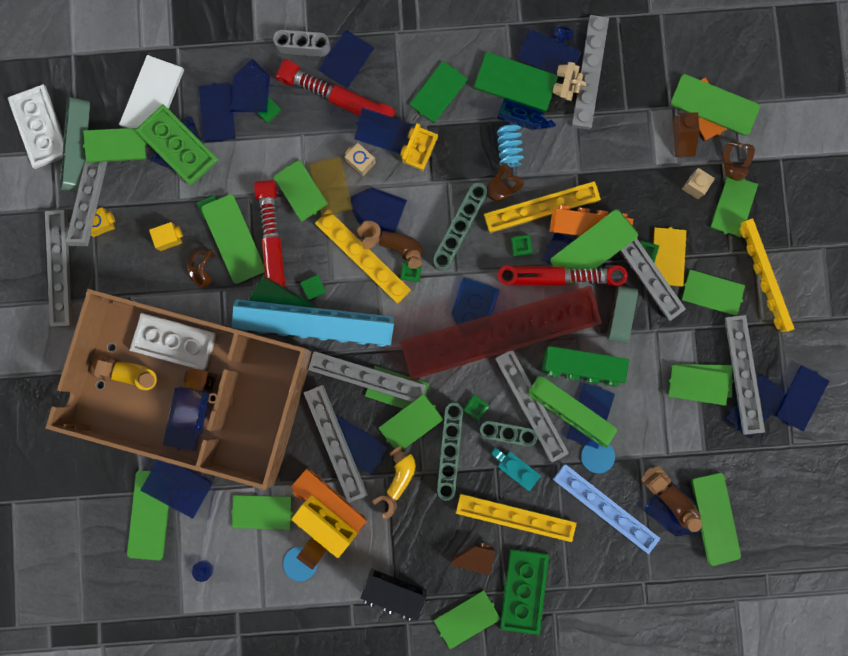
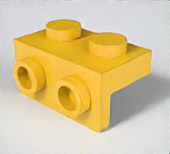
M418 123L415 128L411 127L408 134V139H410L408 145H404L400 153L402 163L424 171L437 141L438 134L421 128Z

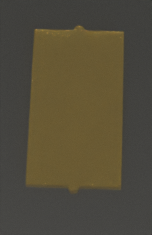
M341 157L330 160L324 159L322 162L310 164L313 181L328 203L327 206L320 209L321 216L339 215L340 212L352 210L353 207Z

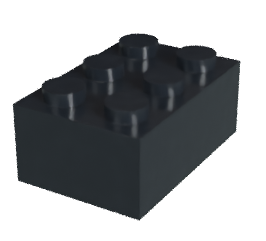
M371 568L360 599L364 600L363 603L368 606L374 607L378 605L383 607V611L389 614L396 612L401 614L403 619L412 622L413 619L418 621L427 598V589Z

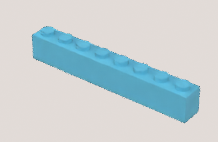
M238 299L235 300L233 305L232 329L243 332L250 330L257 331L260 334L277 333L279 336L296 335L299 338L316 337L318 340L353 341L361 345L372 343L380 347L391 345L393 316Z

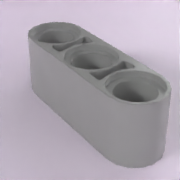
M279 30L273 37L277 50L283 54L322 57L328 55L331 49L329 39L323 33ZM281 40H287L285 44H279ZM306 41L305 45H298L299 42ZM320 42L326 43L323 47H317V44Z

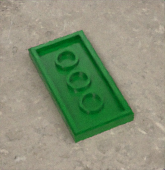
M486 52L474 89L546 113L558 76Z
M509 548L500 630L540 635L549 553Z

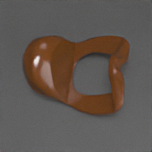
M729 142L726 144L723 150L724 172L728 178L735 181H741L746 178L749 172L748 167L753 161L755 154L753 145L740 142ZM734 146L747 148V158L742 165H735L730 161V154Z
M503 163L499 167L496 177L487 185V196L494 201H502L511 194L521 190L524 186V181L517 176L511 175L510 166L507 163ZM504 172H505V178H506L507 180L516 182V184H515L513 187H509V186L506 185V183L504 182V180H503V173H504Z
M212 249L207 251L196 250L187 263L189 276L201 288L208 287L212 282L210 275L203 269L208 258H215L216 256ZM199 253L204 254L203 260L194 268L193 265Z

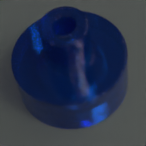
M556 25L553 32L558 37L556 43L563 45L565 39L570 40L574 31L568 27Z
M205 560L199 561L192 568V576L199 582L207 581L213 574L212 564Z

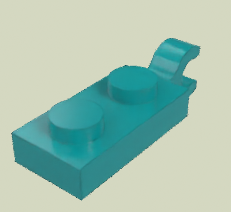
M494 447L490 453L500 461L497 467L528 491L532 489L541 477L540 474L510 451L504 455Z

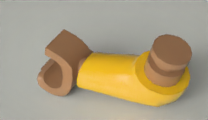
M99 355L92 362L91 375L96 378L109 381L111 377V380L127 383L141 390H150L157 382L156 374L150 368L143 365L126 362L115 363L116 359Z
M401 446L389 454L394 456L396 474L387 490L388 494L372 501L375 505L382 500L389 504V510L382 513V519H388L394 514L397 508L396 500L402 495L415 472L414 457L412 454L407 455L405 451L402 452Z

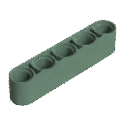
M68 97L60 190L78 192L86 159L85 149L83 148V131L88 130L90 101L73 97Z
M475 183L470 187L436 251L433 265L437 270L445 271L449 268L477 216L487 194V188L482 183ZM480 190L483 196L475 197L473 191ZM470 206L474 209V213L466 214L464 208ZM462 223L465 226V230L457 231L455 225ZM448 240H454L456 247L450 249L445 243ZM439 257H445L447 264L441 266L437 264L436 260Z
M458 403L448 404L444 412L437 493L445 501L452 499L456 490L463 409ZM451 406L458 407V416L451 417L448 414V409ZM453 425L457 428V434L450 437L447 435L446 430L449 426ZM449 445L455 447V454L453 456H447L444 453L445 448ZM446 465L453 467L454 471L450 476H445L442 473ZM445 485L450 486L452 489L448 496H444L440 492L441 488Z

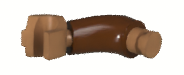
M364 221L358 227V236L365 238L362 245L363 249L373 248L379 243L381 247L398 251L402 258L407 260L409 268L415 269L422 265L421 255L423 250L418 241L413 237L390 231H381L380 233L379 225L373 221Z
M660 466L648 469L641 478L643 483L667 505L682 527L689 529L691 532L699 531L702 528L701 515L694 503L671 483V479Z

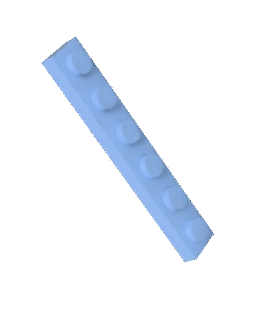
M566 464L562 466L553 478L555 482L647 554L652 551L661 539Z

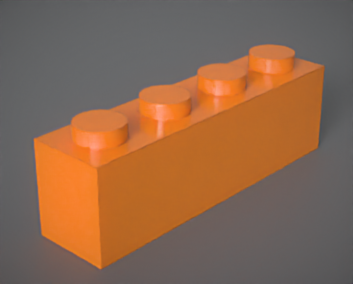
M559 205V209L553 208L549 231L580 236L607 216L609 212L597 210V214L589 213L590 209L578 208V211H571V206ZM622 213L630 224L633 225V219L627 218L628 214Z
M307 468L291 486L294 490L292 493L297 498L307 500L313 495L356 532L368 520L310 468Z

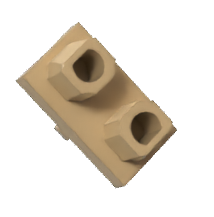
M568 62V65L558 66L557 76L564 77L565 79L563 84L555 83L553 88L554 94L567 101H572L573 93H579L580 87H586L587 82L582 81L583 74L578 73L579 66L572 62Z

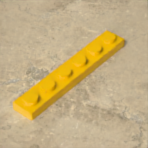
M594 181L484 214V219L490 234L551 216L553 208L559 209V205L571 206V209L598 202L601 199Z
M329 210L315 223L397 304L409 294L411 289L370 249H363V243Z
M753 218L740 223V233L746 239L747 252L754 261V271L757 275L759 274L761 289L767 295L768 308L770 311H773L775 316L774 324L780 332L791 331L794 329L755 222Z
M461 493L456 509V514L568 542L573 541L576 522Z

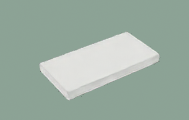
M147 55L119 125L123 128H138L162 104L169 109L184 69Z
M42 84L8 97L32 168L37 169L61 160L64 135L46 86Z
M140 313L129 351L207 371L217 333Z

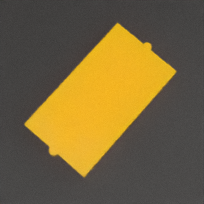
M672 227L668 229L654 228L653 244L659 245L654 264L670 286L683 287L687 230L673 229Z

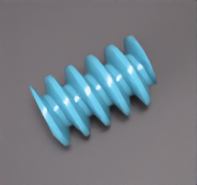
M505 125L497 131L499 136L498 143L500 144L498 150L501 151L499 158L502 159L500 166L503 163H507L510 167L522 165L518 161L522 160L524 156L518 155V153L522 152L523 148L517 147L522 144L521 140H517L518 137L522 136V133L516 132V130L521 129L520 125Z

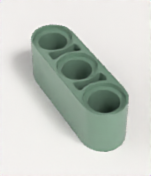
M622 285L617 286L607 340L628 343L638 289Z
M485 421L479 427L480 434L484 438L523 446H532L537 441L536 432L530 428L493 421ZM487 424H491L494 428L491 435H485L483 432V428ZM506 428H511L513 431V436L510 439L503 437V431ZM529 431L532 434V440L525 443L522 436L525 432Z

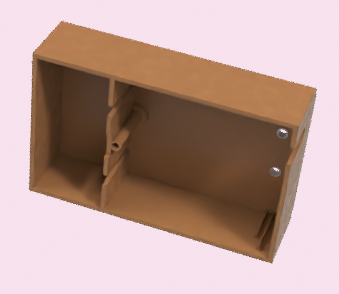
M88 289L57 388L58 391L70 392V398L66 406H52L45 429L266 490L275 485L279 475L313 352L302 347ZM140 313L217 333L207 372L217 374L212 393L184 387V375L186 371H189L190 367L129 351ZM112 344L116 347L114 351L110 350ZM99 355L116 359L115 363L126 362L143 365L150 368L156 374L157 382L152 389L141 390L133 385L111 380V377L109 381L96 378L91 375L92 362ZM101 381L104 383V387L102 389L99 388V383Z

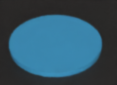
M592 440L583 447L581 460L587 470L600 474L608 471L613 466L615 452L610 444L606 448Z
M295 547L284 557V571L289 578L295 581L308 580L317 569V565L312 570L296 558L304 547Z

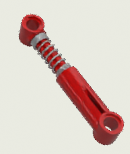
M286 59L283 60L275 76L281 83L288 86L295 84L300 87L303 86L304 89L308 88L309 91L313 90V93L317 92L323 98L326 97L330 103L371 121V123L379 128L388 129L396 112L392 107L384 103H376L337 84L329 86L327 82L323 83L318 78L314 79L313 76L305 75V72L301 71V68L294 62Z
M274 179L255 181V196L260 201L259 204L262 208L260 211L262 213L261 218H263L261 222L264 224L262 226L264 229L262 233L265 235H263L264 239H261L265 276L287 289L281 238L278 237V233H276L277 228L275 227L277 223L275 222L276 217H274V214L276 212H274L275 207L273 206L275 205L274 199L277 198L276 183Z
M507 265L498 271L499 281L506 286H565L569 282H576V284L578 282H586L587 284L589 282H592V284L597 282L599 284L600 282L601 284L620 286L625 283L628 277L627 271L622 266L607 267V269L601 268L600 270L596 268L595 270L591 268L589 270H581L580 268L578 270H570L569 268L566 269L565 266ZM505 271L513 272L512 280H503V273ZM613 271L621 272V281L617 282L612 279ZM518 274H537V277H518Z

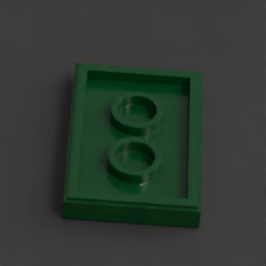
M265 275L262 276L247 301L314 308L313 304Z

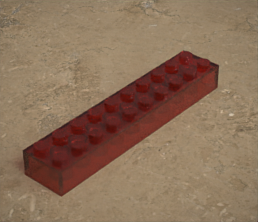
M585 286L401 340L400 343L411 380L593 327L602 324L592 287Z

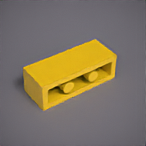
M313 495L303 503L291 519L336 558L340 557L358 534Z

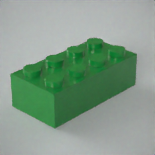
M549 346L544 348L541 372H546L545 376L557 378L560 375H565L567 380L576 381L584 378L586 383L596 384L603 381L605 386L619 387L621 383H626L629 359Z

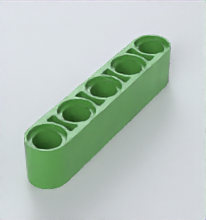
M538 376L528 392V395L603 447L607 448L617 432L613 425L544 377Z

